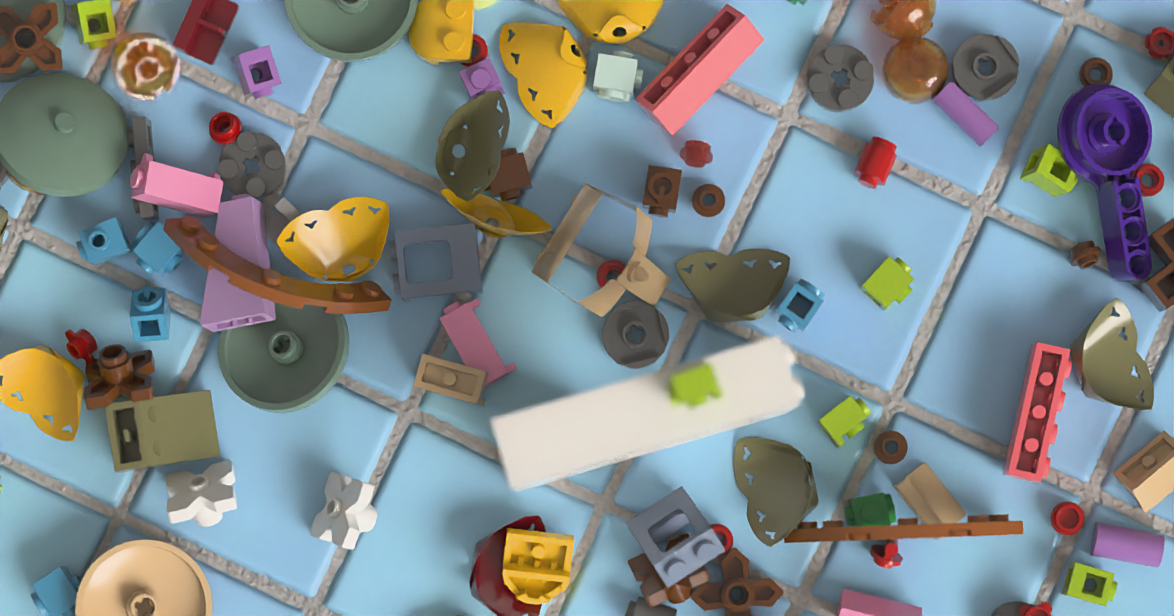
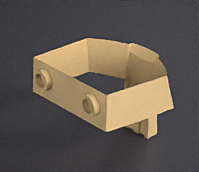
M585 183L580 193L573 198L569 211L545 250L538 255L536 264L531 272L549 284V280L603 194L637 212L636 233L632 245L635 250L628 265L616 280L611 279L600 290L578 302L557 288L555 289L573 302L600 317H603L616 304L625 289L643 302L654 307L671 278L645 257L653 220L636 205Z

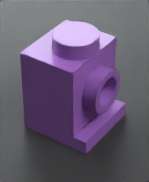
M269 45L238 54L231 58L232 64L235 65L244 96L253 93L254 99L273 94L272 87L282 84ZM252 69L259 72L260 77L258 81L253 80L250 72Z
M490 58L459 72L471 100L488 91L499 90L502 94H505Z

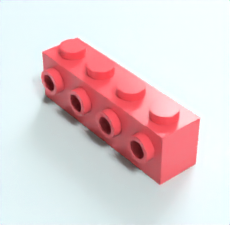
M726 4L635 100L657 125L673 136L747 57L755 51L764 41V38L746 15Z
M1040 342L1031 344L1002 475L1034 483L1041 482L1042 477L1047 476L1051 458L1047 457L1049 444H1054L1058 425L1054 424L1057 411L1062 410L1065 399V392L1061 391L1064 378L1068 379L1072 368V359H1069L1070 349Z

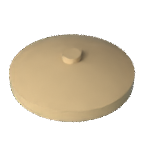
M132 540L106 550L88 567L76 593L75 616H212V594L202 569L184 551L171 544L157 540Z

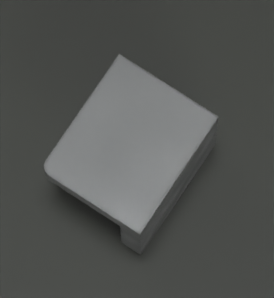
M284 197L274 206L277 210L265 221L267 237L279 249L277 239L282 230L292 220L302 215ZM292 232V233H291V237H290V238H287V239L285 240V242H288V241L293 242V241H294L293 237H294V233H295V232Z

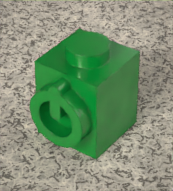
M883 492L848 499V507H844L848 527L891 525L890 523L896 522L895 507L890 493L884 494Z

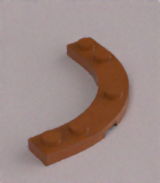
M183 216L182 218L166 219L163 231L191 259L208 271L214 267L229 276L228 283L246 292L302 309L304 304L322 306L325 313L362 314L389 310L392 299L375 282L324 284L287 277L276 270L262 268L235 254L221 244L216 237L212 236L195 217Z
M1009 514L967 516L968 523L918 524V518H897L898 525L843 527V520L823 521V528H818L817 521L800 522L797 525V529H793L784 538V543L1023 534V521H1009Z

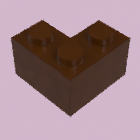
M1174 217L1148 236L1150 247L1165 266L1139 285L1159 312L1168 309L1174 304Z

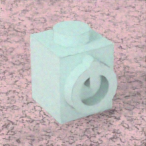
M613 51L612 55L598 54L593 83V91L598 92V98L615 102H629L630 97H633L634 89H641L643 70L637 69L638 59H632L633 54L624 51Z

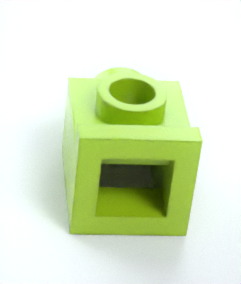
M93 0L76 3L71 6L72 12H74L80 45L88 43L89 50L108 47V40L117 38L110 0ZM91 19L98 23L99 27L96 32H92L88 28V21Z
M1046 144L1031 151L1020 179L1024 182L1030 181L1053 197L1069 193L1076 185L1078 177L1066 164L1060 150L1050 144Z
M712 363L671 376L669 378L671 385L665 387L672 407L686 403L688 409H692L709 403L707 396L713 394L715 401L723 398Z
M850 395L821 417L817 423L838 448L845 443L841 438L843 435L850 439L865 427L861 421L867 418L871 411L860 397L854 400Z
M1070 562L1061 595L1106 606L1108 600L1113 601L1117 590V582L1113 581L1115 573ZM1089 578L1095 582V588L1092 591H1087L1084 587V582Z

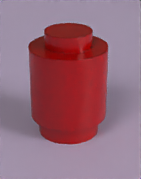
M872 137L870 143L865 144L854 170V174L859 177L857 181L863 186L876 189L877 185L884 186L897 157L895 154L897 146L886 139Z

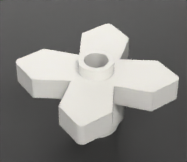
M231 460L211 464L201 475H195L186 470L166 475V487L169 496L172 497L167 501V514L170 523L186 521L192 518L200 526H212L222 519V512L237 508L236 494L233 486H230L235 482V471Z
M331 471L324 488L327 503L325 508L315 516L310 535L329 542L332 540V544L353 550L359 533L363 531L369 532L377 520V510L370 503L374 485L357 479L351 481V477Z

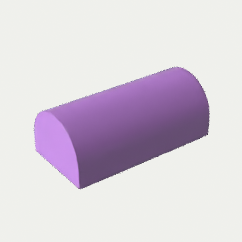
M949 82L932 100L980 147L998 129V125L953 82Z
M1095 522L1090 555L1158 568L1163 557L1165 537L1164 534Z

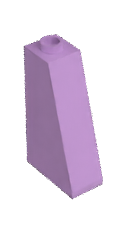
M249 194L234 195L231 197V201L221 202L214 237L240 257L262 268L270 269L264 205ZM214 267L208 271L200 316L201 326L212 332L276 320L273 301L228 283L229 276Z

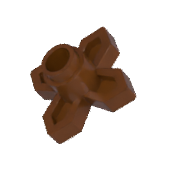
M56 3L36 4L25 21L9 6L0 7V35L8 39L0 48V75L15 74L27 56L42 71L61 70L63 68L61 49L43 38L58 24ZM25 32L30 33L33 37L32 43L27 46L22 45L19 41L20 35Z
M113 344L104 347L99 352L98 359H94L90 364L86 362L85 373L88 383H90L84 387L86 408L90 410L107 407L118 396H124L132 402L153 399L154 385L152 377L149 376L155 372L152 350L130 354L124 346Z
M686 533L670 540L664 552L683 542L690 535ZM645 553L628 560L636 581L643 582L640 585V589L649 607H653L666 600L672 604L682 603L690 598L692 588L711 579L704 564L667 588Z
M732 548L720 561L724 583H702L694 590L690 598L704 611L725 607V616H751V606L772 607L782 596L783 590L770 578L748 581L749 559L738 549ZM733 588H740L743 592L742 598L738 601L732 600L730 597V592Z

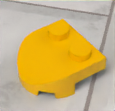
M422 0L417 5L414 20L408 30V38L413 50L424 61L434 65H440V62L471 63L475 0Z
M507 528L503 554V580L518 600L528 604H544L550 602L551 598L561 591H565L570 580L574 535Z

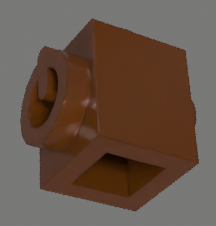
M516 148L501 150V161L498 171L492 182L485 189V192L492 191L493 198L500 197L501 201H508L520 197V191L532 188L523 152L517 153ZM492 164V166L490 167V169L487 171L489 175H490V170H491L492 167H493V164Z
M649 165L642 208L649 209V215L668 217V213L676 212L682 170Z

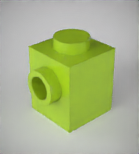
M889 256L859 289L884 311L894 300L900 304L912 292L913 289L909 286L914 280L910 275L912 269L899 257L893 260Z

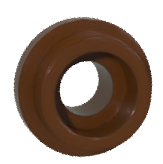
M1095 57L1086 60L1079 70V79L1084 87L1093 84H1110L1113 78L1112 67L1102 58ZM1092 69H1096L1101 73L1100 80L1096 81L1090 77Z
M704 184L694 191L692 206L699 215L714 217L723 210L725 195L718 186ZM707 194L712 195L715 198V203L712 206L704 205L702 202L703 196Z
M1085 241L1069 250L1071 256L1069 262L1071 266H1079L1080 269H1085L1098 262L1097 257L1102 254L1099 246H1095L1094 241Z
M885 431L874 442V453L885 464H896L903 460L907 454V441L899 432ZM888 441H893L897 445V450L893 454H889L885 450V444Z

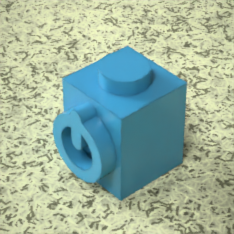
M116 217L78 231L81 241L76 242L78 251L83 261L89 260V263L94 266L132 252L122 222Z
M157 221L156 224L153 222L146 224L134 238L131 247L134 249L132 252L139 257L136 263L150 275L156 271L163 276L166 271L172 273L183 260L180 256L183 250L163 231L164 224L160 221Z
M800 279L798 283L795 282L775 311V314L780 316L778 322L792 332H795L797 328L803 331L824 302L822 299L825 294L811 283Z
M146 285L144 288L132 291L130 321L134 341L168 340L171 312L166 288L156 289Z
M60 566L31 585L35 590L31 594V598L43 616H75V599L81 578L77 574L72 576L66 566Z

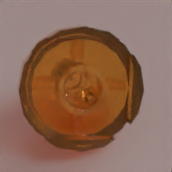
M879 0L881 4L885 5L878 13L873 9L870 20L890 38L902 40L910 39L916 35L921 37L933 26L931 20L936 12L937 0Z
M137 32L127 36L117 45L112 54L111 69L115 82L127 96L136 100L151 101L157 99L156 95L163 93L165 90L169 92L174 87L180 75L181 63L175 49L165 38L152 32Z
M912 36L901 39L889 49L883 60L881 74L884 85L892 96L909 103L919 104L931 100L941 92L948 79L949 65L945 52L937 43L926 37Z

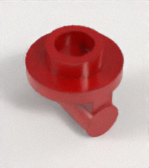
M886 539L883 546L872 545L869 551L870 555L874 558L873 561L883 568L890 569L892 566H900L903 560L902 556L898 553V539Z

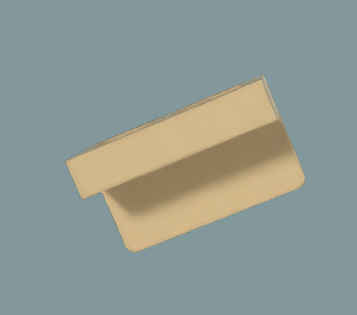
M422 354L413 386L484 406L486 400L481 398L489 372Z
M1165 431L1160 433L1113 472L1117 481L1134 496L1144 512L1151 510L1174 490V439Z
M922 463L893 486L922 524L957 523L966 515L962 507L926 463Z

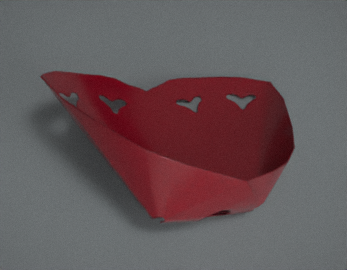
M526 516L479 540L475 545L469 580L471 595L497 616H523L528 613V616H539L542 604H528L518 600L503 580V554L507 528L529 530L531 525L534 524V531L546 532L543 521L539 516Z

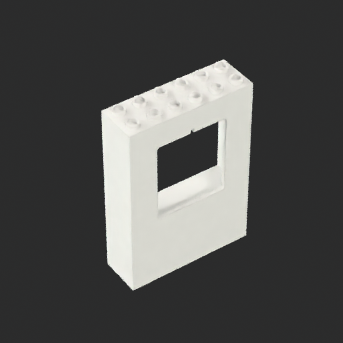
M777 336L492 419L491 422L510 488L516 492L787 414L799 406V399L804 397L799 376L792 377L789 365L794 362L789 342L782 343L781 337ZM712 363L723 398L715 401L713 394L707 396L709 403L692 409H688L686 403L672 407L665 388L671 385L669 378Z

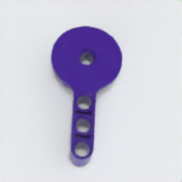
M1110 84L1085 86L1068 98L1060 112L1057 124L1059 149L1069 168L1080 178L1091 183L1096 190L1108 269L1111 276L1118 281L1141 280L1151 273L1152 258L1139 177L1130 178V175L1143 163L1149 153L1152 142L1150 117L1141 101L1128 91ZM1108 128L1110 129L1111 137H1109Z

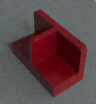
M192 0L174 39L173 47L181 53L213 65L237 15L239 6L229 0Z

